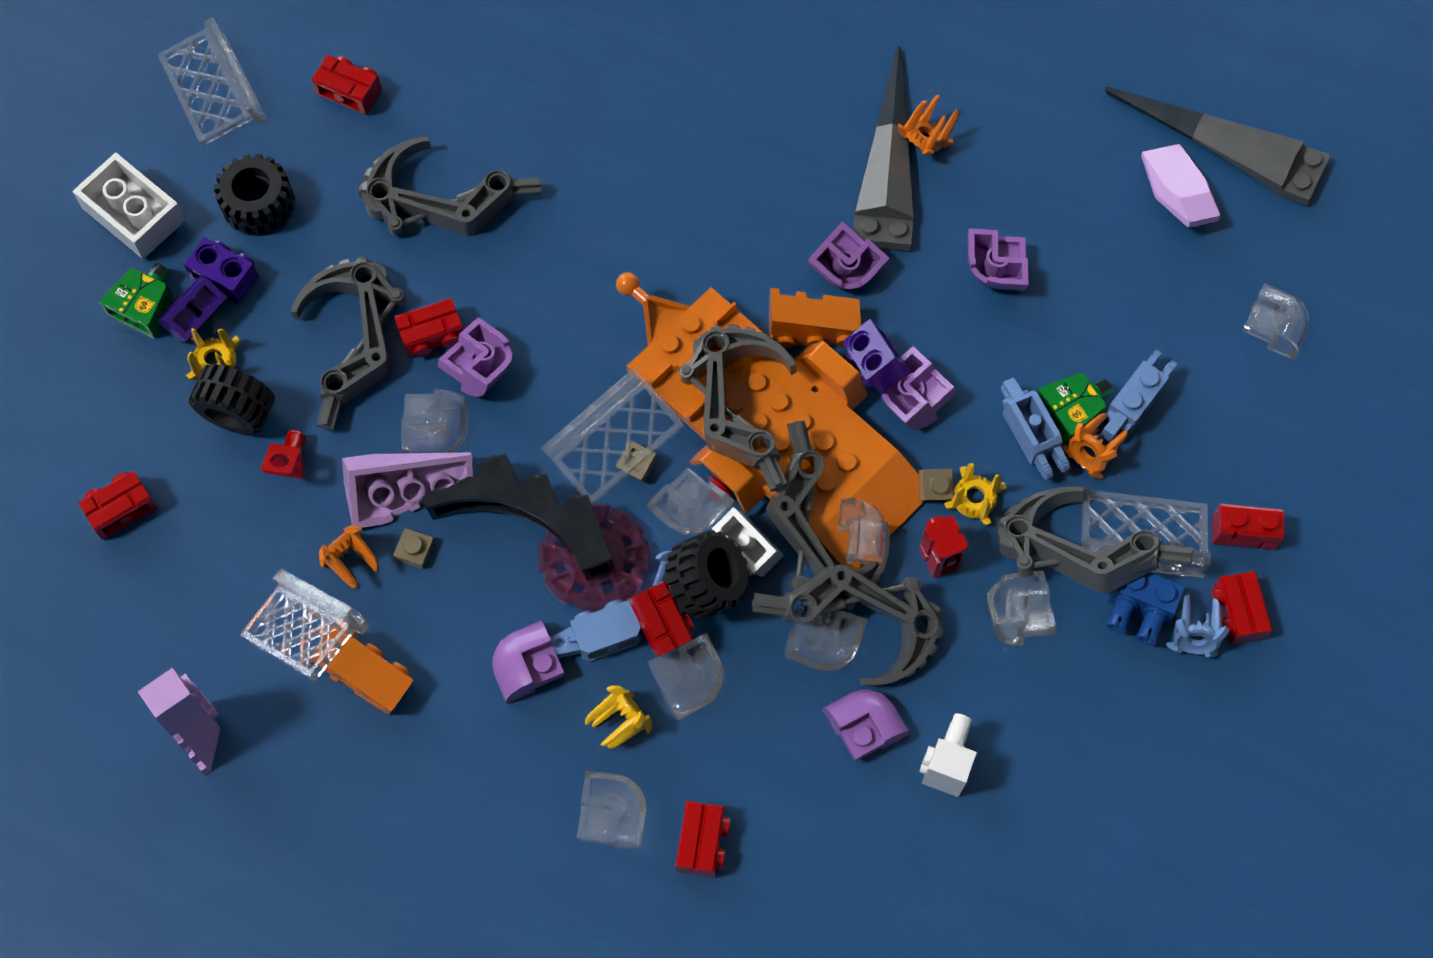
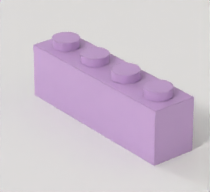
M171 668L139 690L138 693L159 723L175 739L182 750L189 753L190 759L194 764H197L201 772L206 776L212 769L220 733V726L215 720L219 714L186 673L179 676Z

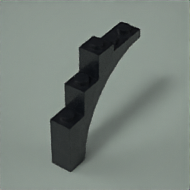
M506 453L490 456L484 462L477 464L480 475L463 478L455 485L447 488H437L431 491L429 495L422 497L424 506L433 520L455 513L486 511L509 514L526 519L542 527L565 545L578 562L587 582L617 571L588 494L572 496L565 503L559 505L547 474L528 477L524 482L518 484L515 472Z

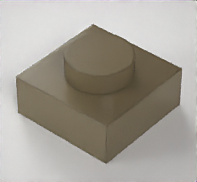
M630 440L615 467L644 483L659 456Z
M952 469L919 470L920 501L952 500Z
M404 528L393 554L394 560L424 569L435 543L434 537Z

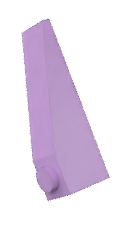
M470 452L369 454L342 458L344 487L351 523L361 528L383 525L393 521V517L408 510L412 512L421 508L420 505L423 504L422 497L429 495L431 491L437 488L450 487L459 483L463 478L473 476L472 454Z

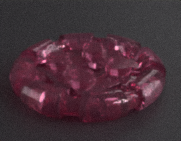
M592 503L617 571L587 582L576 559L565 546L564 548L556 546L558 539L547 530H545L547 535L544 541H540L538 568L539 572L544 574L546 579L544 584L547 589L564 604L568 602L575 604L579 610L599 611L604 609V606L611 601L619 599L622 601L628 600L639 590L643 584L641 579L644 572L647 573L649 570L650 547L649 542L644 540L642 536L643 529L628 513L623 510L618 512L610 509V505ZM606 520L614 523L611 531L602 527ZM631 539L633 545L624 548L622 540ZM625 563L633 567L630 574L623 572ZM564 564L566 571L557 574L555 568L558 565ZM576 582L580 587L584 588L582 594L573 591ZM612 583L614 590L604 594L601 586Z

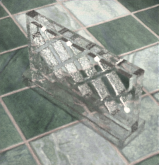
M213 17L203 22L206 27L205 29L157 54L202 146L252 119L258 123L267 118L225 32ZM207 39L209 44L205 53L194 52L196 45ZM178 54L184 56L180 67L170 66L168 62L170 58ZM191 57L202 60L197 72L187 70ZM209 62L219 64L215 76L205 74ZM184 75L195 77L190 89L180 87ZM202 79L212 81L208 94L197 91ZM220 83L230 86L226 98L215 95ZM194 97L205 99L201 111L190 108ZM212 101L223 103L219 116L208 113ZM230 105L241 108L242 114L233 119L226 118ZM205 119L216 121L213 130L205 134L202 133L201 128Z
M634 367L542 446L541 449L554 461L582 496L588 494L593 505L685 425L649 384L641 372ZM645 388L652 396L651 409L634 408L635 396ZM630 401L629 408H624L623 406ZM656 402L663 410H656ZM616 412H629L627 429L611 428L612 416ZM634 413L650 414L649 431L632 430ZM655 414L668 415L675 423L666 432H654ZM606 422V428H599ZM594 431L605 432L604 450L588 449V438ZM610 433L627 434L625 451L609 450ZM632 434L648 435V444L644 451L630 452ZM653 436H660L653 442ZM583 442L582 448H576L580 443ZM571 451L582 452L581 469H569L562 459ZM587 453L603 454L602 471L586 470ZM608 454L625 455L624 468L618 473L607 472ZM630 456H637L629 463ZM573 473L580 474V479H579V481H578V479L573 475ZM585 474L601 475V486L592 495L584 488ZM606 476H613L606 482Z
M1085 489V501L1082 503L1081 547L1098 552V548L1115 546L1123 541L1119 534L1127 528L1133 533L1140 531L1141 529L1135 523L1142 517H1145L1155 527L1151 531L1155 534L1160 532L1170 542L1168 545L1185 547L1181 542L1190 535L1200 544V551L1194 550L1191 566L1160 562L1159 566L1151 572L1204 578L1211 563V552H1208V504ZM1090 500L1102 501L1109 509L1098 515L1090 507ZM1125 504L1133 505L1139 513L1130 519L1119 508ZM1155 508H1161L1170 517L1161 523L1151 511ZM1185 512L1199 513V522L1191 526L1181 515ZM1112 513L1124 523L1115 531L1104 521ZM1174 520L1186 531L1178 538L1166 528ZM1098 524L1108 536L1104 539L1089 538V530Z
M280 569L273 577L279 584L278 587L239 635L315 682L354 631L363 635L370 624L352 607ZM284 596H285V597H286L285 606H284V607H281V608H279V609H276V606L280 603V601H281V600L284 598ZM303 609V616L293 620V613ZM284 617V624L274 627L275 620ZM321 619V626L311 630V622ZM266 624L265 632L253 636L260 626ZM302 626L301 634L292 637V630ZM341 628L335 638L329 640V632ZM283 634L282 642L273 645V638ZM320 637L319 645L309 648L310 640ZM301 644L300 652L290 656L291 648ZM319 655L314 665L308 669L309 658Z

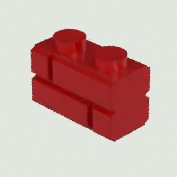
M326 55L320 65V69L318 68L312 77L315 94L365 115L368 114L373 106V102L376 101L382 90L379 76L373 69L369 67L361 69L342 56L335 58Z
M452 298L394 317L408 358L412 356L417 358L425 357L431 353L432 349L441 346L451 348L458 342L459 334L463 331Z
M134 470L129 473H119L112 479V483L102 489L94 488L84 495V499L78 502L94 531L102 540L157 508Z
M1220 504L1213 514L1212 544L1257 548L1259 546L1261 549L1275 550L1283 540V510Z
M940 515L926 522L919 551L924 561L928 562L927 567L933 578H939L959 570L967 551L968 543L963 534L959 533L960 528L954 516L943 518Z
M1251 571L1238 575H1227L1217 580L1214 588L1211 589L1212 601L1215 598L1221 605L1222 627L1226 626L1229 629L1226 635L1228 636L1229 644L1236 645L1267 639L1273 632L1257 573Z
M666 581L657 583L628 598L629 604L655 656H662L694 639L691 634L695 630L694 625L687 613L682 615L676 603L677 599L675 596H671L669 592L671 588L670 585H667Z
M686 801L675 865L677 872L715 878L716 869H723L725 850L719 849L721 836L728 837L731 818L724 816L725 807Z

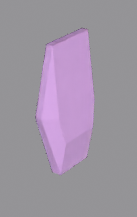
M1180 144L1142 152L1141 157L1154 197L1188 228L1219 221L1220 213L1209 183Z

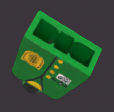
M155 263L148 274L135 268L129 269L101 298L99 303L107 316L155 339L161 328L157 321L170 308L174 298L170 288L164 283L171 272L160 263Z
M1079 373L1038 389L1037 393L1058 428L1063 443L1068 446L1070 439L1075 436V428L1078 423H1083L1086 426L1096 416L1105 412L1107 406L1103 399L1111 395L1113 390L1106 379L1102 378L1091 384L1085 374Z

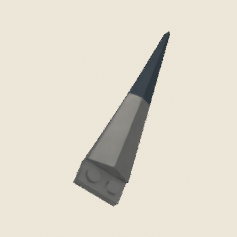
M898 46L855 210L853 231L864 241L868 238L878 248L910 251L914 215L908 138H903L898 131V123L903 126L907 123L901 48Z
M1105 88L1107 95L1151 116L1238 167L1279 196L1308 206L1331 156L1303 145L1304 142L1115 88Z

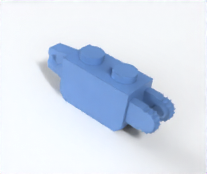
M1157 349L1147 361H1143L1110 404L1106 412L1108 414L1106 419L1109 422L1103 429L1101 436L1111 442L1120 430H1127L1128 433H1131L1158 398L1178 363L1172 360L1165 366L1163 372L1153 367L1158 363L1162 355Z
M1014 377L1004 381L1001 386V391L1005 397L1002 400L1004 406L1002 415L1030 465H1036L1044 480L1053 477L1051 466L1046 459L1052 456L1061 472L1068 471L1070 464L1061 448L1063 442L1061 434L1038 393L1034 390L1031 392L1027 390L1022 391Z
M614 600L606 604L605 608L599 611L592 612L588 610L577 614L575 619L570 621L571 627L550 638L557 657L562 658L581 654L582 659L593 662L638 645L642 637V628L629 601Z

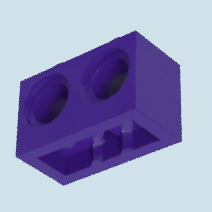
M206 237L202 238L183 264L191 279L196 280L199 277L205 276L228 299L237 304H240L259 278L254 266L255 263L250 257L243 253L237 255L230 251L229 247L219 240L213 242ZM216 259L213 263L206 264L209 260ZM240 272L238 276L230 277L232 274Z
M205 276L199 277L157 322L179 342L187 341L192 336L191 329L197 330L227 296Z
M871 319L842 341L848 350V353L845 355L853 367L860 369L863 383L868 388L874 386L880 393H884L910 371L885 332Z

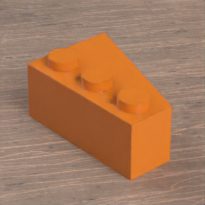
M770 288L769 335L772 334L774 341H777L784 349H790L794 346L808 347L821 341L828 345L846 348L842 341L861 326L860 299L824 295L823 300L807 298L806 292L797 291L796 296L780 294V289Z
M334 624L305 663L313 668L315 665L319 666L330 674V679L337 683L339 681L352 689L354 694L384 713H391L414 681L408 676L410 671L398 662L394 661L393 664H390L383 659L384 653L370 643L365 646L355 639L357 634L347 626L341 624L340 627H337Z

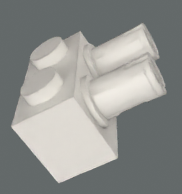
M735 507L712 528L715 532L721 531L725 533L726 538L731 537L735 540V545L740 546L743 551V557L747 559L748 564L746 566L750 570V576L757 574L763 577L784 556L753 522Z
M958 713L954 714L945 739L939 738L935 748L928 746L919 772L925 774L922 784L959 797L967 782L977 753L964 747L972 723L971 718Z

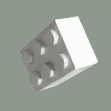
M116 152L72 191L84 211L142 259L146 258L185 221L178 203Z

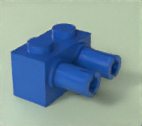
M1150 572L1110 593L1107 602L1114 604L1106 627L1113 631L1117 622H1119L1116 632L1124 634L1126 633L1132 612L1144 616L1136 639L1143 643L1148 634L1146 644L1150 646L1156 645L1162 624L1167 626L1174 616L1185 586Z

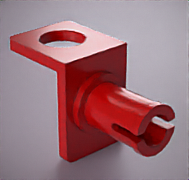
M291 430L287 433L283 445L271 443L262 463L261 472L302 479L305 472L301 450L306 442V436L300 431Z

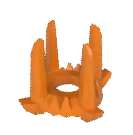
M936 95L932 99L924 113L923 111L928 101L921 102L905 126L898 123L900 135L905 139L908 138L910 142L922 150L923 155L927 156L954 143L953 139L949 138L959 118L957 109L953 112L942 131L946 116L943 115L937 125L936 123L932 125L928 123L940 95ZM921 131L927 133L929 137L924 136Z
M1106 413L1099 414L1086 426L1083 423H1078L1075 428V436L1070 439L1068 446L1065 445L1063 447L1066 457L1075 460L1076 464L1080 465L1082 469L1087 470L1089 476L1095 479L1104 478L1101 471L1105 469L1111 459L1118 456V447L1128 435L1127 430H1124L1108 445H1102L1103 439L1098 440V435L1095 434L1099 431L1098 426L1107 418L1108 414ZM1084 446L1091 448L1096 457L1090 456L1085 451Z
M356 525L345 527V533L340 535L328 547L324 544L319 550L321 568L328 565L352 588H357L358 582L339 559V556L344 557L343 552L349 553L347 549L352 547L375 572L378 571V561L361 538L362 534L359 531L362 528Z

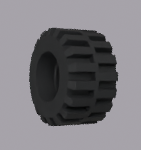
M250 154L243 155L244 158L238 160L236 157L231 160L233 164L230 166L224 165L222 168L224 173H218L216 177L218 184H214L215 197L227 223H230L232 228L235 230L240 228L241 233L247 235L250 231L253 232V235H260V231H265L268 234L272 232L271 228L275 226L279 229L283 226V219L288 221L291 216L289 210H293L295 205L293 202L295 199L286 171H284L279 162L275 163L274 159L269 156L264 159L262 154H255V157H250ZM256 188L268 189L267 193L258 200H241L250 190Z
M210 364L202 369L188 399V403L197 414L218 427L239 434L255 435L261 432L276 398L274 393L263 382L252 375L233 367Z
M709 530L676 544L672 548V552L668 553L667 560L669 563L665 564V571L668 573V577H665L666 583L670 585L671 590L669 592L671 596H675L677 599L676 603L680 608L685 607L686 613L690 615L695 614L699 618L709 617L741 604L740 601L746 598V591L750 587L748 581L750 570L747 569L746 565L748 562L746 557L744 558L742 555V549L740 546L735 545L734 539L731 537L726 538L725 533L721 531Z

